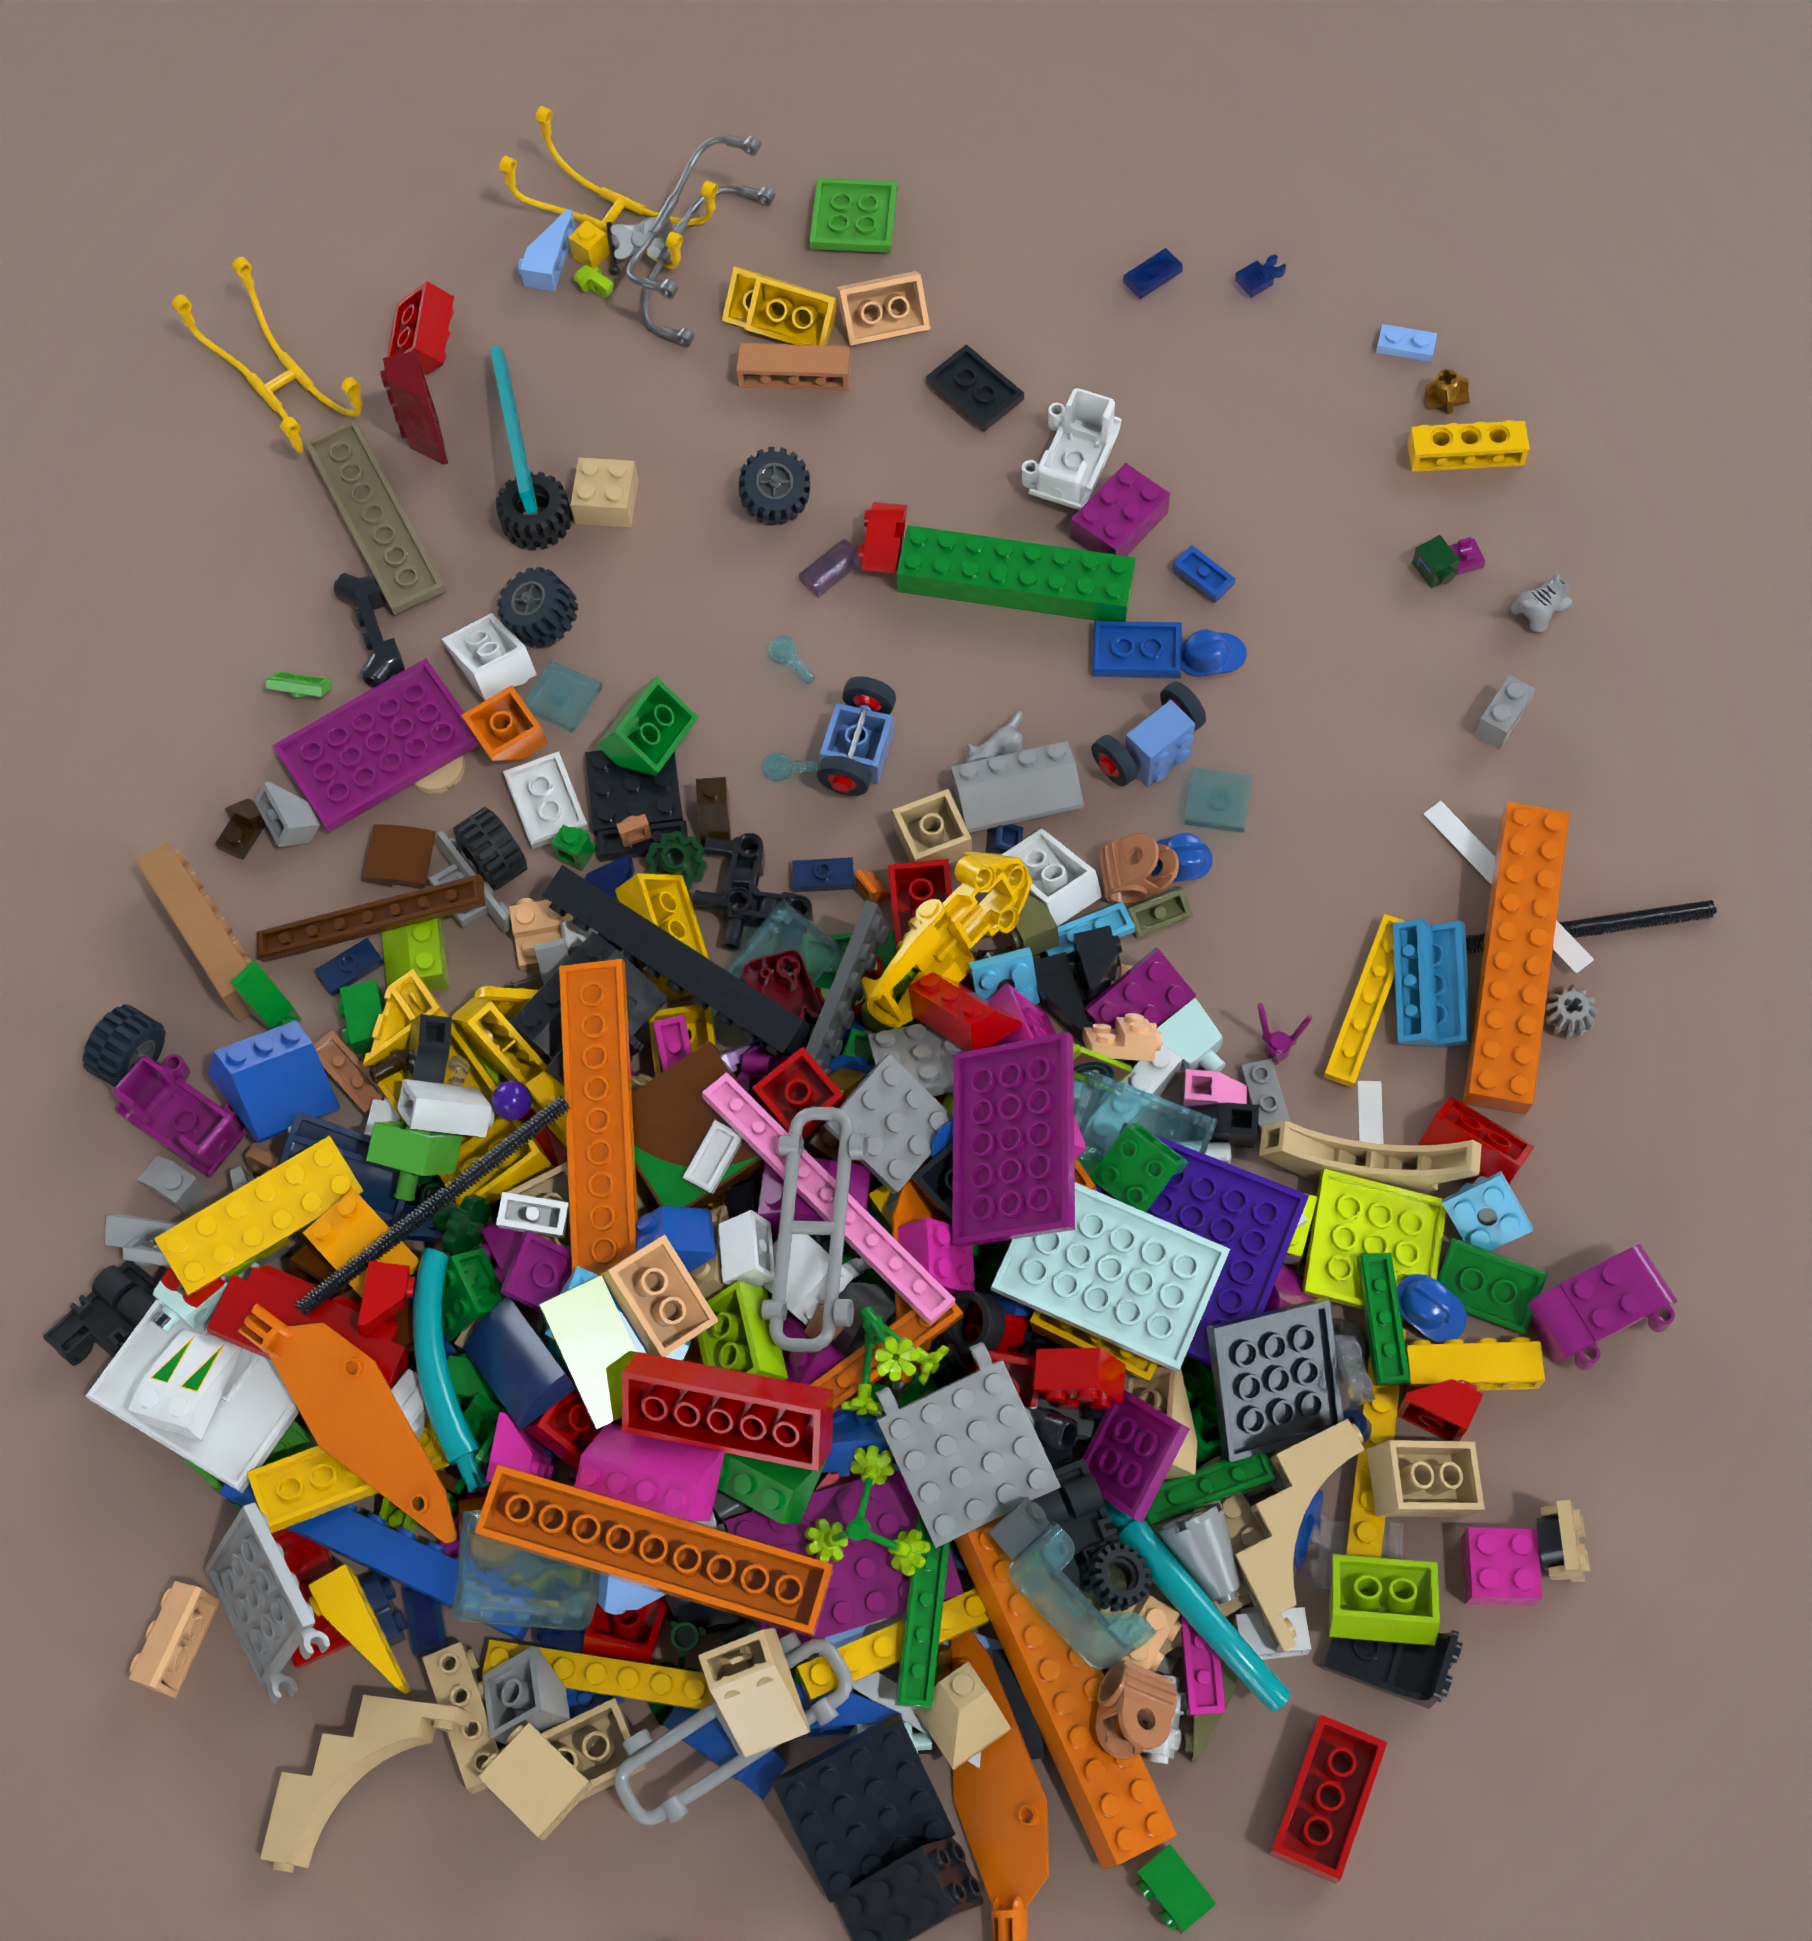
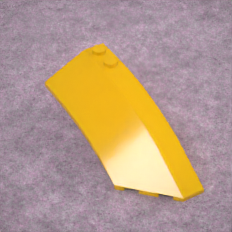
M411 969L387 987L384 997L387 1002L383 1014H379L372 1034L374 1038L370 1053H366L363 1062L366 1069L368 1065H372L390 1056L391 1051L395 1049L402 1050L410 1046L411 1020L418 1015L449 1017L414 969ZM452 1022L450 1051L444 1084L478 1088L492 1106L493 1092L499 1085ZM408 1071L403 1074L398 1072L378 1083V1086L403 1121L405 1120L397 1110L402 1082L403 1079H407ZM494 1111V1122L491 1128L488 1127L486 1137L462 1135L455 1173L439 1175L447 1187L448 1182L452 1184L450 1180L455 1181L454 1177L458 1179L457 1175L461 1176L460 1172L464 1173V1169L468 1171L467 1167L471 1168V1164L474 1165V1161L478 1163L477 1159L481 1161L480 1157L484 1158L483 1154L488 1155L487 1151L491 1153L490 1149L494 1150V1146L497 1147V1143L500 1144V1141L504 1142V1138L507 1140V1136L511 1137L510 1133L514 1135L513 1131L517 1132V1128L520 1129V1125L523 1126L524 1121L522 1119L515 1121L502 1119ZM532 1137L529 1143L525 1142V1146L522 1145V1148L515 1150L516 1153H512V1156L509 1155L506 1161L502 1160L503 1163H499L496 1169L494 1168L493 1171H489V1174L486 1173L483 1179L479 1178V1182L476 1181L473 1187L471 1186L470 1189H466V1192H463L460 1197H456L455 1201L458 1205H461L465 1196L474 1193L491 1203L501 1199L502 1192L509 1193L508 1191L555 1167L537 1140Z

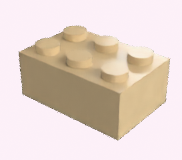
M1388 1440L1367 1448L1376 1517H1462L1485 1510L1475 1442Z
M615 1698L541 1733L593 1785V1788L582 1800L615 1784V1775L619 1766L629 1757L622 1743L633 1736L622 1707ZM646 1764L633 1771L630 1777L647 1769Z

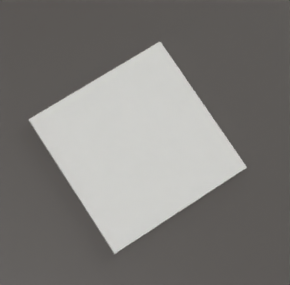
M255 1262L238 1277L247 1280L253 1267L259 1269L262 1266ZM226 1274L220 1277L227 1284L229 1283L230 1278ZM156 1299L85 1397L230 1487L243 1493L250 1483L247 1472L263 1465L300 1411L272 1360L243 1348L202 1440L139 1421L128 1411L137 1388L145 1374L182 1329L225 1341L208 1333L207 1326L212 1317L197 1329H192L180 1319L168 1334L152 1322L164 1308Z

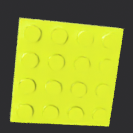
M1323 1169L1320 1172L1317 1191L1318 1198L1314 1209L1302 1285L1303 1293L1314 1298L1329 1299L1330 1302L1364 1310L1357 1256L1368 1253H1392L1396 1287L1406 1277L1414 1274L1427 1275L1437 1280L1446 1218V1209L1442 1204V1198L1328 1169Z

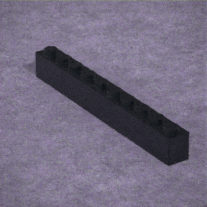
M563 865L542 895L552 902L549 906L550 909L563 917L569 913L575 917L572 923L582 930L588 932L592 928L611 945L615 943L621 947L620 952L631 962L635 963L638 958L645 963L642 968L657 979L661 974L669 979L666 985L680 994L687 990L693 994L691 1001L701 1008L707 1010L710 1005L718 1011L715 1017L727 1025L731 1026L733 1022H736L742 1026L740 1033L750 1040L756 1042L759 1037L767 1043L764 1049L778 1058H781L783 1054L790 1057L797 1052L813 1029L812 1025Z

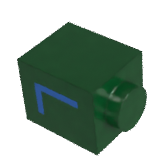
M1441 535L1416 547L1412 560L1413 566L1431 588L1441 583L1447 584L1452 581L1457 574L1460 562L1458 556Z

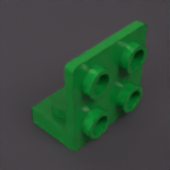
M1137 1122L1125 1126L1092 1173L1091 1180L1118 1201L1147 1213L1172 1176L1182 1173L1189 1162Z
M484 1248L453 1255L448 1259L442 1297V1328L449 1342L456 1340L461 1332L465 1331L478 1318L485 1317L498 1303L506 1298V1295L500 1293L502 1286Z

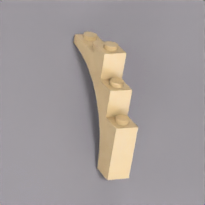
M1284 1120L1262 1126L1259 1156L1312 1181L1319 1180L1320 1172L1323 1169H1328L1383 1184L1389 1183L1395 1187L1418 1193L1438 1190L1439 1183L1479 1175L1482 1144L1474 1140L1440 1145L1376 1144L1326 1135Z

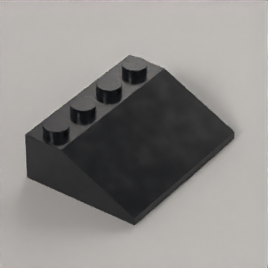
M593 931L562 966L623 959L626 971V991L638 1001L636 1007L628 1016V1031L635 1037L667 1002L668 997L620 951ZM559 969L510 1021V1024L529 1046L548 1063H551V1057L562 1043Z

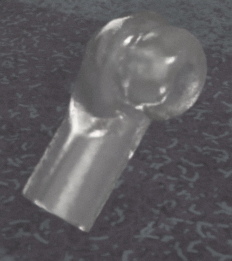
M454 1055L448 1062V1067L453 1073L446 1084L464 1086L471 1068L470 1062L467 1058L463 1059L460 1055Z

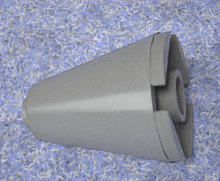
M1216 1501L1204 1505L1206 1511L1203 1513L1201 1510L1196 1512L1192 1510L1163 1525V1529H1158V1533L1180 1564L1211 1601L1217 1600L1218 1604H1223L1237 1597L1236 1590L1241 1585L1221 1502Z

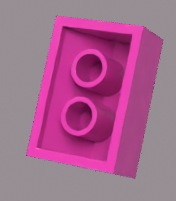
M1008 983L988 999L989 1002L1022 1021L1020 1029L998 1041L993 1046L1056 1034L1048 1014Z
M499 1412L486 1481L492 1482L497 1464L554 1481L556 1466L552 1465L553 1459L546 1455L537 1439L524 1429H519L509 1414Z

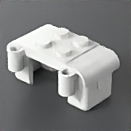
M1075 388L1065 407L1061 403H1053L1049 406L1048 426L1051 430L1057 431L1049 450H1045L1039 464L1034 460H1027L1022 464V484L1030 488L1028 491L1030 495L1076 510H1080L1089 501L1121 426L1122 420L1114 416L1115 401L1113 399Z

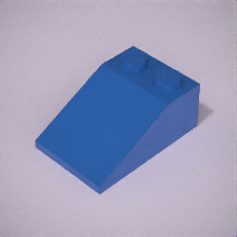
M795 1685L804 1711L819 1700L830 1695L827 1694L809 1702L802 1685ZM851 1692L848 1699L836 1708L839 1714L838 1717L822 1727L818 1721L814 1722L809 1726L811 1732L800 1736V1738L849 1735L856 1725L877 1724L896 1713H899L902 1721L903 1717L900 1712Z

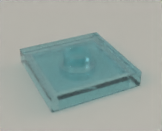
M551 660L524 700V703L534 716L574 733L603 687L601 682Z
M1193 767L1184 824L1244 833L1252 775Z

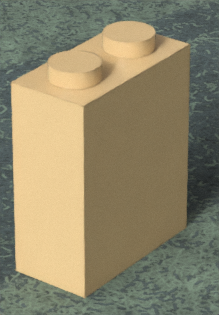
M528 1723L525 1727L520 1725L510 1734L506 1741L508 1745L499 1755L494 1753L484 1762L481 1767L483 1772L478 1778L539 1839L544 1841L593 1788V1785L534 1726Z

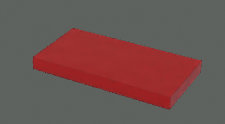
M287 1529L272 1533L275 1542L279 1543L283 1549L284 1560L290 1572H293L298 1579L299 1590L305 1602L310 1604L309 1598L313 1595L308 1585L336 1570L330 1550ZM314 1612L315 1624L313 1628L326 1634L330 1646L326 1652L321 1653L317 1644L310 1643L314 1652L308 1659L302 1657L298 1646L292 1655L295 1667L300 1669L352 1644L323 1615L317 1616Z

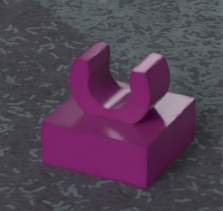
M1474 538L1461 539L1458 543L1450 545V548L1460 559L1456 575L1484 568L1485 559Z

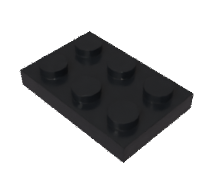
M967 344L926 376V383L984 432L1024 400V392Z

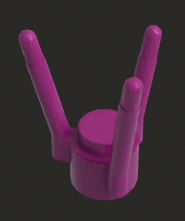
M1259 1003L1257 1007L1263 1032L1262 1039L1266 1042L1265 1053L1269 1059L1272 1058L1273 1064L1277 1065L1279 1061L1288 1057L1291 1046L1296 1044L1297 1039L1309 1025L1312 1017L1310 1015L1306 1016L1290 1036L1280 1031L1271 1033L1264 1005Z

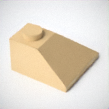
M969 1661L939 1681L934 1687L931 1710L914 1709L953 1770L1012 1730Z

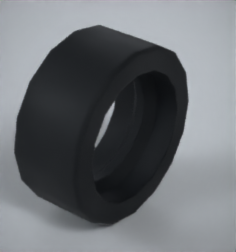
M970 1290L954 1295L955 1303L963 1312L964 1317L942 1332L946 1343H952L958 1353L972 1355L969 1347L980 1342L984 1343L987 1349L995 1350L1004 1337L1006 1327L1005 1311L1000 1301L991 1294ZM976 1303L983 1314V1326L978 1338L973 1343H969L964 1332V1321L968 1310Z

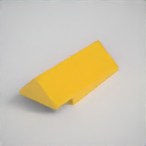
M734 266L721 321L794 345L811 344L814 346H826L836 323V298Z

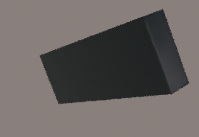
M683 820L650 824L652 838L627 847H623L617 828L597 831L600 862L646 857L650 845L655 842L661 843V836L665 833L680 831L686 839L688 837L687 822Z

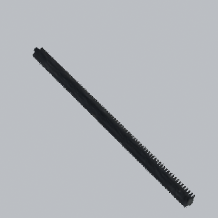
M1713 900L1559 923L1573 938L1574 934L1578 938V934L1581 937L1583 933L1585 937V933L1589 936V932L1591 936H1593V932L1596 935L1597 931L1600 935L1601 930L1602 934H1604V930L1607 934L1608 929L1610 933H1612V929L1615 932L1616 928L1617 932H1619V928L1623 931V927L1625 931H1627V927L1630 930L1631 926L1633 930L1634 926L1638 929V925L1641 929L1642 924L1644 928L1646 924L1647 927H1649V924L1653 927V923L1657 926V922L1659 926H1661V922L1664 925L1665 921L1666 925H1668V921L1672 924V920L1675 924L1676 919L1678 923L1680 919L1683 922V918L1685 922H1687V918L1691 921V917L1693 921L1695 917L1696 920H1698V917L1702 920V916L1706 919V915L1709 919L1710 914L1711 918H1713V915L1717 913V908L1714 906ZM1485 933L1466 936L1467 954L1468 950H1470L1471 954L1472 949L1474 953H1476V949L1479 952L1480 948L1483 952Z
M559 1095V1098L556 1097V1101L552 1100L553 1104L550 1102V1106L546 1105V1108L543 1107V1111L540 1110V1114L536 1113V1116L533 1115V1119L530 1118V1122L527 1120V1124L523 1123V1126L520 1125V1129L517 1128V1132L513 1131L514 1135L510 1133L511 1137L507 1136V1140L504 1138V1142L500 1141V1144L497 1143V1147L494 1146V1150L490 1149L491 1153L487 1151L488 1155L483 1154L484 1158L481 1156V1161L477 1159L478 1163L474 1161V1165L471 1164V1168L467 1167L468 1171L464 1169V1173L460 1172L461 1176L457 1175L458 1179L454 1177L455 1181L450 1180L452 1184L448 1182V1187L444 1185L445 1189L441 1187V1191L437 1190L438 1194L434 1193L435 1197L431 1195V1199L427 1198L428 1202L424 1201L425 1205L421 1203L422 1207L417 1206L418 1210L414 1208L415 1213L411 1211L412 1215L408 1213V1218L404 1216L405 1220L401 1219L402 1223L398 1221V1226L394 1224L395 1228L391 1226L392 1231L388 1229V1233L384 1232L385 1236L381 1234L382 1238L377 1237L378 1241L374 1240L375 1244L371 1242L372 1246L367 1245L368 1249L364 1248L365 1252L361 1250L362 1254L357 1253L358 1257L354 1255L355 1260L350 1258L352 1262L347 1261L348 1265L344 1263L345 1267L340 1266L342 1270L337 1269L338 1273L334 1271L335 1275L330 1274L332 1278L327 1276L328 1281L324 1279L325 1283L320 1282L321 1286L317 1284L318 1289L313 1287L315 1291L310 1290L311 1294L307 1292L308 1296L303 1295L305 1299L300 1298L301 1302L297 1300L298 1304H295L296 1307L305 1316L313 1312L314 1309L316 1310V1307H320L323 1302L327 1301L326 1299H330L333 1294H336L341 1288L343 1289V1286H346L351 1280L353 1281V1278H357L360 1273H363V1270H367L369 1261L377 1262L378 1259L380 1260L383 1254H387L388 1251L390 1252V1249H394L393 1246H397V1244H400V1241H404L403 1239H406L411 1233L413 1234V1231H416L421 1225L423 1226V1223H427L430 1218H433V1215H437L440 1210H443V1207L446 1208V1204L450 1205V1202L456 1200V1197H460L463 1192H466V1189H470L471 1186L473 1187L476 1181H480L479 1178L483 1179L486 1173L489 1174V1171H493L494 1168L496 1169L499 1163H503L502 1160L506 1161L509 1155L512 1156V1153H516L515 1150L522 1148V1145L525 1146V1142L529 1143L532 1137L535 1138V1135H539L538 1132L545 1130V1127L548 1128V1124L552 1125L551 1121L555 1122L554 1119L558 1120V1117H562L561 1114L564 1115V1111L568 1112V1109L571 1110L561 1095Z

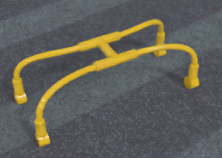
M544 106L538 108L535 120L540 122L541 134L555 161L577 182L599 194V197L614 203L602 221L587 214L582 215L572 211L574 219L579 220L581 224L587 220L604 231L608 236L606 222H612L613 225L624 208L639 215L644 214L648 217L658 216L659 213L645 208V205L605 187L600 188L575 172L561 158L551 140L552 130L550 121L553 111ZM506 155L501 159L499 170L504 172L505 183L517 199L528 205L561 215L567 210L534 200L520 193L515 187L516 178L514 171L517 161ZM708 180L704 182L701 188V196H704L707 212L702 217L690 219L687 226L703 224L712 217L716 208L717 184ZM670 216L672 224H677L683 219ZM673 231L669 233L665 243L666 247L670 249V259L672 261H668L663 265L668 269H676L681 260L680 247L683 242V236Z
M238 257L233 261L232 268L240 276L244 287L247 288L263 333L270 346L278 355V360L285 366L287 371L264 384L255 373H251L242 363L211 342L197 329L190 311L192 303L185 295L176 296L172 300V307L181 315L184 324L189 327L190 331L199 341L246 376V380L267 404L279 413L283 419L280 429L289 438L292 447L301 454L304 452L299 435L301 426L293 417L288 416L282 408V403L273 393L296 379L305 390L310 391L317 399L334 411L348 417H357L361 414L363 405L359 394L361 385L353 377L346 378L341 384V389L349 397L351 405L355 410H349L336 404L314 386L312 380L286 352L281 350L266 323L253 287L254 281L250 273L252 265L245 257Z

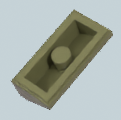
M1178 886L1150 896L1145 901L1125 906L1135 925V932L1133 933L1136 938L1193 916L1184 889Z

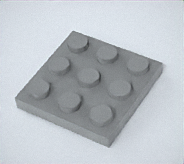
M923 1023L868 1034L869 1046L875 1066L885 1055L891 1054L932 1096L953 1092L954 1054L967 1051Z
M891 1054L885 1055L839 1107V1109L844 1110L850 1115L854 1125V1133H866L868 1135V1157L866 1160L859 1161L893 1194L900 1191L932 1153L931 1145L938 1130L947 1122L953 1120V1116ZM828 1120L823 1126L840 1141V1124L837 1121Z

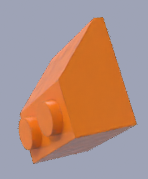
M512 685L461 715L492 761L523 760L548 745L541 725Z

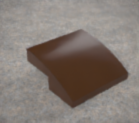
M374 824L362 881L392 887L394 883L418 889L425 888L436 831L401 825Z

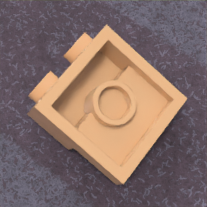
M522 898L516 901V905L509 906L518 964L521 971L539 968L534 945L562 939L560 924L565 921H573L575 918L569 913L563 917L550 909L549 906L552 902L547 899L534 902L531 898Z
M1128 1013L1125 1014V1017H1116L1115 1029H1111V1026L1106 1024H1093L1092 1028H1083L1082 1039L1086 1048L1111 1059L1155 1061L1156 1051L1161 1050L1162 1034L1157 1032L1156 1023H1149L1148 1019H1145L1140 1014Z
M1118 1578L1114 1586L1123 1590L1126 1588L1127 1582ZM1146 1595L1143 1597V1600L1122 1612L1121 1609L1117 1612H1110V1607L1106 1610L1101 1608L1087 1632L1086 1638L1091 1645L1118 1661L1120 1659L1126 1660L1156 1672L1165 1656L1159 1650L1165 1640L1173 1642L1182 1626L1181 1623L1176 1621L1180 1613L1154 1597Z

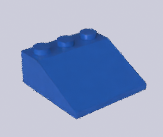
M296 1020L223 1047L213 1053L208 1075L257 1143L288 1132V1127L293 1125L298 1111L322 1118L340 1109L338 1100L315 1047Z

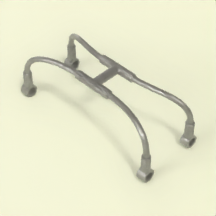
M731 135L727 137L716 136L706 140L697 148L689 160L673 194L669 195L649 229V235L628 263L626 269L628 279L645 289L641 302V315L644 324L648 329L659 334L660 337L675 340L683 347H689L695 338L691 330L687 328L676 330L664 326L658 327L651 322L648 316V302L651 291L659 292L667 299H673L679 289L678 285L670 279H664L663 282L656 280L661 268L670 258V249L666 245L657 257L658 262L649 278L641 279L633 274L634 267L654 238H657L662 230L666 239L671 231L683 236L688 228V222L705 202L704 196L698 198L687 211L682 221H679L676 227L673 228L670 215L679 202L678 197L702 153L714 144L725 143L726 146L742 149L746 154L755 156L761 147V142L754 136H748L747 139ZM748 186L718 187L716 195L721 193H738L743 197L758 200L764 206H770L775 198L774 191L769 187L757 189Z

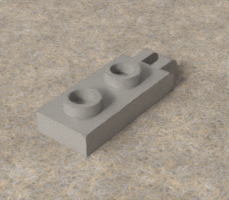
M1272 1058L1241 1065L1240 1071L1243 1082L1247 1085L1249 1102L1253 1105H1259V1134L1262 1133V1126L1284 1120L1290 1122Z

